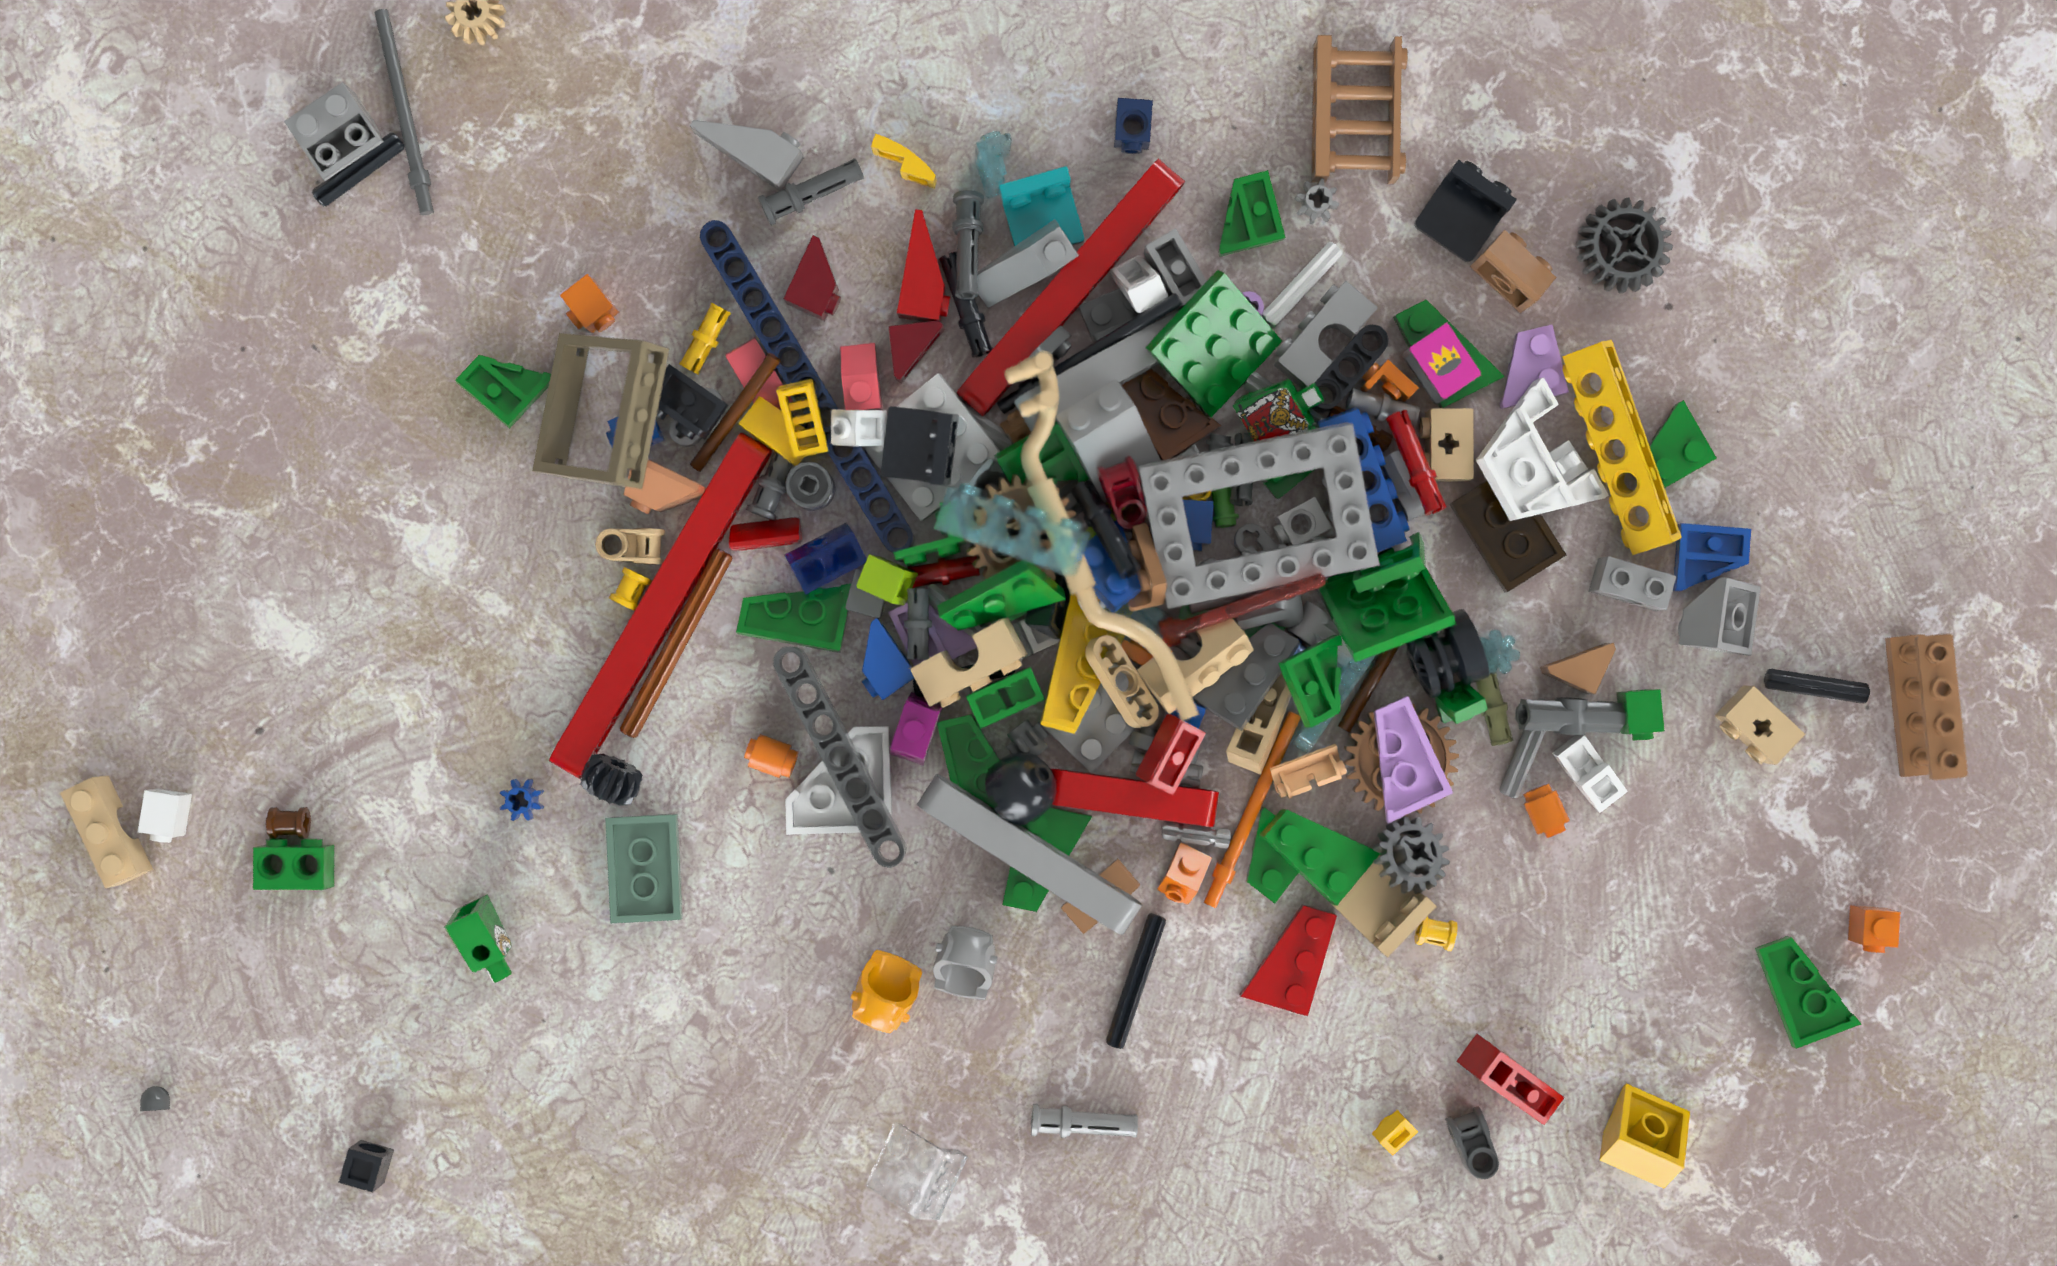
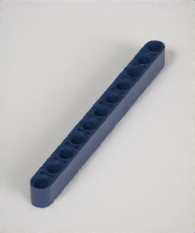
M719 220L707 222L700 231L701 243L767 353L774 354L780 361L786 351L794 350L799 354V360L794 366L785 367L780 362L776 367L785 383L791 384L812 379L817 384L816 396L820 412L823 410L832 411L833 409H839L730 228ZM718 231L726 233L724 244L719 247L710 245L709 242L712 234ZM732 262H743L744 271L740 276L731 277L728 275L727 269ZM752 291H759L763 295L761 303L755 307L747 306L745 303L746 296ZM772 320L780 322L781 329L776 336L767 337L764 335L763 328L767 322ZM800 394L793 395L796 401L807 399V397H803ZM810 407L802 408L804 414L811 413ZM811 421L810 424L814 427V423ZM831 426L824 427L828 445L827 452L883 545L892 553L913 547L915 536L911 527L862 446H853V451L849 456L839 457L835 453L836 445L831 444ZM860 469H866L872 475L870 483L865 487H857L853 483V476ZM877 499H885L890 505L888 514L881 518L875 517L871 513V505ZM895 529H903L908 535L906 544L900 548H895L889 543V535Z

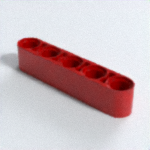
M1050 768L1056 780L1057 789L1052 805L1215 827L1219 798L1218 791L1178 786L1173 796L1142 780Z

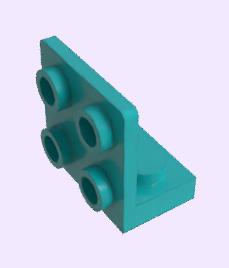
M1067 166L999 185V194L1014 247L1054 219L1072 245L1084 242L1085 237L1071 191V178Z

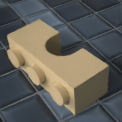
M1222 606L1193 627L1202 643L1200 652L1190 660H1176L1191 697L1205 687L1213 685L1222 674L1231 667L1241 664L1254 651L1245 632ZM1153 657L1137 669V672L1146 687L1170 714L1177 708L1161 669Z
M1008 617L972 635L979 652L978 660L972 668L965 669L956 665L947 650L910 668L929 706L939 702L941 707L944 708L961 699L958 692L970 686L974 692L991 683L989 675L1001 669L1003 675H1006L1023 666L1020 659L1028 655Z
M109 775L91 777L60 792L105 889L122 885L153 870L139 838H130L118 821L117 810L122 808L123 805Z

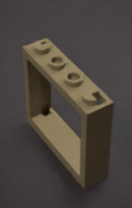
M559 333L532 471L561 478L642 490L669 348L643 340ZM577 348H580L579 356L576 355ZM589 349L630 353L608 471L566 465ZM649 354H654L653 363L648 362ZM627 469L632 470L630 479L625 478Z

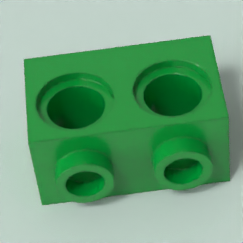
M1031 667L966 695L980 729L1045 700Z
M286 838L266 839V845L253 847V890H326L334 887L335 845H323V839L318 838L301 839V845H288V839ZM273 855H277L282 860V869L279 873L271 867ZM308 855H312L317 860L318 867L315 873L310 872L306 867L305 862Z

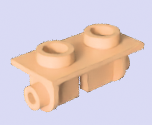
M1336 744L1270 768L1276 792L1279 793L1280 798L1287 796L1288 799L1312 790L1310 780L1315 779L1318 787L1330 782L1341 780V775L1347 774L1343 761H1340Z

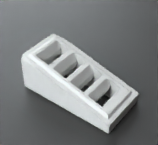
M1139 255L1109 271L1115 283L1138 313L1148 310L1168 297L1158 273Z

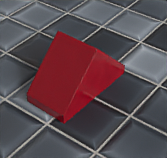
M930 321L889 326L894 376L899 383L902 384L945 331L942 323Z

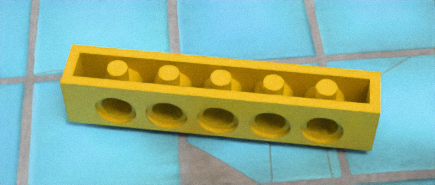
M1602 341L1562 356L1565 363L1562 366L1563 374L1566 381L1572 384L1575 391L1574 405L1577 413L1584 417L1587 425L1586 439L1590 448L1596 451L1600 463L1597 464L1598 473L1604 483L1607 482L1611 493L1609 504L1614 515L1619 516L1623 527L1621 529V538L1627 549L1630 548L1633 556L1681 539L1677 522L1613 341ZM1593 373L1601 378L1602 385L1599 391H1595L1590 386V377ZM1604 406L1610 408L1613 412L1611 424L1605 423L1601 417V411ZM1616 439L1620 440L1625 446L1623 457L1617 456L1613 451V443ZM1626 473H1631L1635 476L1637 480L1635 490H1631L1625 485L1624 478ZM1638 506H1642L1647 510L1649 514L1647 523L1638 520L1636 516Z

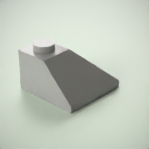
M1720 577L1683 609V616L1678 625L1679 644L1751 656L1761 587Z

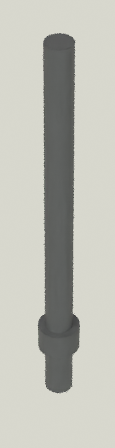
M379 9L374 14L410 172L407 174L410 188L415 190L420 215H429L434 213L429 187L431 186L429 171L424 169L389 11L387 9Z

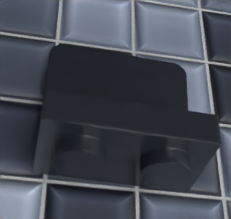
M1458 159L1414 224L1417 230L1465 262H1471L1501 218L1509 212L1517 199L1511 195V189L1499 181L1491 182L1482 176L1483 171L1477 165L1469 161L1463 163Z

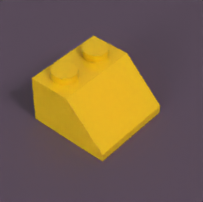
M1626 1083L1620 1092L1603 1131L1599 1160L1665 1188L1685 1167L1690 1111Z

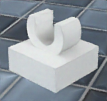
M1569 440L1549 452L1566 484L1588 470Z

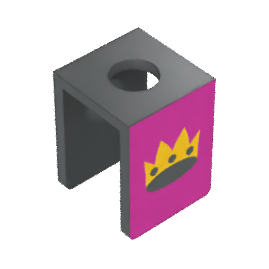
M1448 323L1401 354L1434 404L1440 403L1481 375L1480 370Z

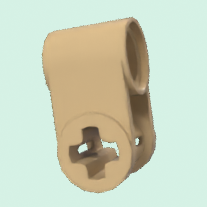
M653 528L605 529L596 538V550L601 557L614 562L662 565L664 559L660 558L661 537L665 535V530ZM616 535L622 541V548L617 554L610 555L605 550V542L609 537Z

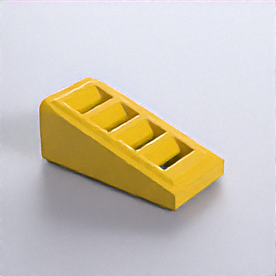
M808 379L779 386L776 392L793 458L796 459L827 452L828 445L813 380ZM806 393L807 399L789 403V396ZM810 407L811 413L792 417L791 411ZM811 421L814 423L812 428L795 430L794 425ZM817 435L818 441L803 445L798 444V439Z

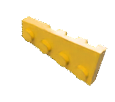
M1070 593L1040 722L1042 726L1073 734L1081 723L1101 683L1086 659L1085 650L1088 642L1094 638L1109 635L1116 638L1121 644L1125 637L1123 634L1099 628L1091 623L1080 608L1076 593L1073 595ZM1124 605L1114 613L1134 620L1138 610L1130 611L1128 605ZM1105 607V611L1111 612L1107 607ZM1103 646L1102 651L1099 653L1101 658H1106L1105 653L1108 651L1106 646Z

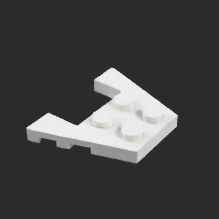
M1544 377L1531 383L1476 459L1510 521L1604 499L1609 496L1594 468L1586 470L1566 484L1533 425L1535 420L1559 405Z

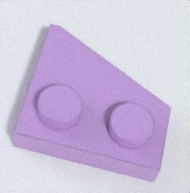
M1553 325L1518 332L1513 343V354L1507 369V381L1503 397L1500 400V408L1504 409L1515 406L1531 383L1543 377L1554 396L1568 393L1569 390L1562 370V362Z
M908 603L888 613L908 653V628L904 627V620H908ZM929 604V620H932V627L929 628V658L947 650L951 658L954 659L977 648L971 636L963 630L958 631L940 618L938 611ZM914 659L911 661L916 666L925 660Z

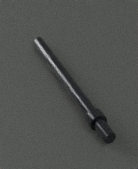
M1177 293L1172 294L1054 367L1056 376L1143 330L1183 305ZM1039 378L1025 380L1018 385L1019 389L998 401L997 405L1001 412L1005 414L1015 408L1014 401L1026 392L1039 386Z

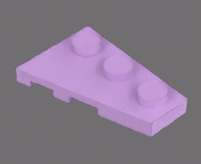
M1404 696L1374 710L1386 822L1390 823L1452 794L1453 791L1409 697Z

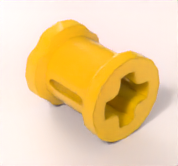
M624 567L622 570L624 576L616 592L611 593L609 599L635 611L645 586L650 585L652 580Z
M1427 916L1415 929V944L1422 945L1423 943L1442 946L1446 951H1452L1457 936V922L1453 920L1443 922L1429 919Z

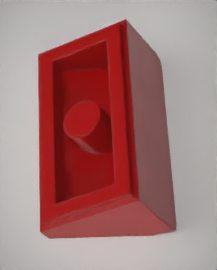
M798 517L734 524L730 527L729 548L733 551L794 545L803 542L801 523Z
M1167 714L1136 771V776L1174 796L1206 732L1171 714Z

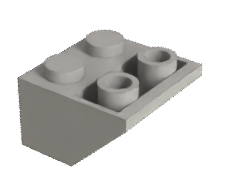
M343 82L284 121L324 181L384 142L374 120L356 93Z

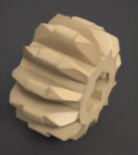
M499 0L446 2V7L451 13L445 16V20L449 25H453L451 32L455 37L463 36V41L466 44H471L476 38L480 45H485L486 35L489 34L491 38L497 39L498 34L494 28L505 27V22L500 16L506 13V8L502 4H498ZM479 9L481 11L480 16L477 18L474 15V20L470 18L471 13L474 11L477 14Z

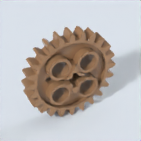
M1014 474L1011 479V485H1008L1003 478H998L999 489L997 490L987 484L985 487L989 496L985 499L980 495H976L975 498L980 504L979 508H967L975 516L974 520L963 521V525L972 529V533L963 536L964 541L973 542V546L966 550V554L969 556L978 555L972 565L976 569L985 565L982 576L988 579L994 573L997 574L1027 558V551L1030 546L1041 544L1043 548L1042 556L1039 560L1030 562L1051 579L1055 580L1056 577L1052 569L1055 567L1061 569V566L1050 540L1022 535L1019 541V538L1011 533L990 531L992 525L1016 530L1020 529L1023 525L1030 532L1046 533L1044 526L1036 527L1033 523V516L1037 509L1027 490L1031 486L1028 478L1026 477L1024 484H1021L1019 476ZM1066 497L1060 498L1065 507L1069 499ZM1011 503L1014 507L1013 517L1008 521H1001L998 517L999 508L1003 504ZM1065 510L1069 519L1076 514L1073 510ZM1071 523L1074 531L1079 529L1078 525ZM1000 538L1007 539V552L1001 556H994L992 552L994 542Z
M1422 708L1417 716L1449 785L1453 786L1454 783L1447 775L1448 773L1458 772L1459 769L1450 765V760L1459 758V754L1449 752V747L1457 742L1454 739L1445 740L1444 736L1449 732L1450 728L1445 726L1438 729L1436 726L1441 717L1436 715L1428 720L1429 709ZM1369 711L1367 715L1370 723L1356 722L1361 729V733H1349L1351 739L1356 741L1355 746H1345L1344 750L1353 753V758L1347 759L1343 763L1354 768V771L1346 775L1347 779L1358 780V783L1352 790L1354 792L1365 790L1362 801L1368 803L1373 798L1376 799L1374 810L1380 811L1384 806L1383 788L1378 785L1376 780L1377 774L1380 771L1379 753L1374 746L1376 738L1374 713ZM1435 802L1429 804L1428 806L1432 808L1435 807ZM1422 808L1416 810V813L1421 814Z

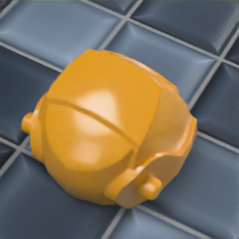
M875 950L859 976L855 991L850 996L853 999L852 1017L882 1032L891 1034L894 1029L897 1030L902 1021L905 1023L909 1021L910 1015H908V1012L918 996L922 969L899 956Z

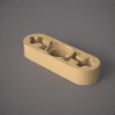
M1109 635L1090 640L1085 650L1086 659L1125 722L1133 728L1152 725L1158 718V705L1118 640ZM1103 646H1106L1108 650L1105 653L1106 658H1101L1099 655ZM1116 662H1117L1118 667H1114V668H1111L1110 670H1108V667H1112V666H1113L1112 663H1116ZM1119 672L1124 673L1129 681L1125 692L1119 690L1116 686L1115 679ZM1136 693V696L1131 697V701L1126 700V697L1133 696ZM1140 705L1145 709L1141 713L1142 717H1138L1136 714L1139 711Z

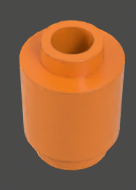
M760 734L757 740L750 739L744 758L749 760L748 767L777 778L781 776L790 778L799 751L793 750L790 744Z
M1549 783L1523 794L1526 800L1524 806L1537 834L1545 833L1546 838L1566 831L1564 824L1569 822L1570 819L1557 791L1552 790Z

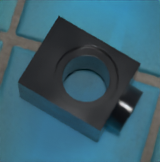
M359 1140L348 1148L338 1183L373 1193L385 1183L394 1149Z

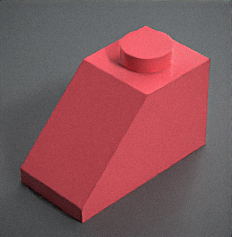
M875 343L840 347L845 410H883Z

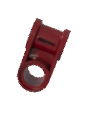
M1127 456L1124 462L1105 469L1102 466L1097 467L1098 479L1105 494L1107 504L1119 525L1127 529H1133V526L1142 524L1147 517V508L1140 487L1139 473L1132 457ZM1133 503L1130 508L1122 511L1124 506Z

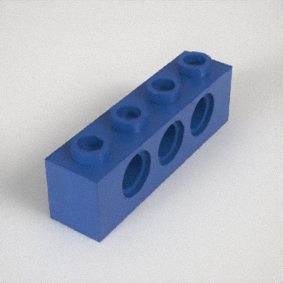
M1354 407L1316 423L1318 428L1345 422L1353 424L1355 438H1359L1362 442V450L1358 454L1361 471H1371L1374 475L1372 486L1365 489L1368 508L1374 504H1383L1386 508V515L1382 520L1378 522L1371 521L1376 551L1380 552L1406 542L1407 539L1404 532L1409 531L1410 528L1404 512H1396L1392 500L1398 498L1392 479L1385 480L1380 467L1386 465L1380 446L1373 447L1368 434L1374 432L1368 413L1361 414L1359 408Z

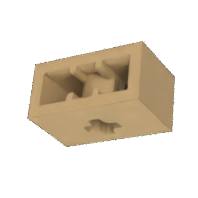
M1473 408L1430 409L1426 411L1425 417L1420 418L1419 433L1420 438L1425 439L1424 455L1431 470L1433 469L1436 472V482H1468L1474 479ZM1445 437L1446 442L1453 445V449L1447 451L1446 454L1445 448L1438 445Z
M1743 685L1715 715L1722 722L1719 726L1720 729L1733 740L1739 738L1748 747L1745 752L1758 764L1764 762L1765 764L1777 765L1805 735L1755 686ZM1754 721L1761 722L1758 726L1762 731L1760 734L1754 733L1756 730V726L1753 724Z

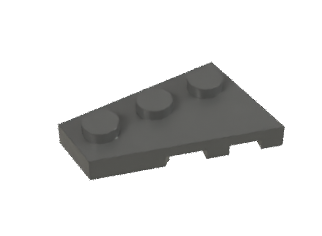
M1268 623L1249 638L1254 651L1241 664L1231 667L1213 685L1205 687L1192 697L1194 702L1240 731L1244 729L1281 674L1278 663L1293 656L1300 645L1299 640L1271 623Z

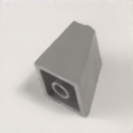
M1117 379L1056 415L1057 422L1086 472L1088 480L1092 482L1104 504L1107 503L1098 479L1097 467L1102 466L1105 469L1124 462L1125 457L1131 456L1139 473L1138 465L1161 461L1134 403Z

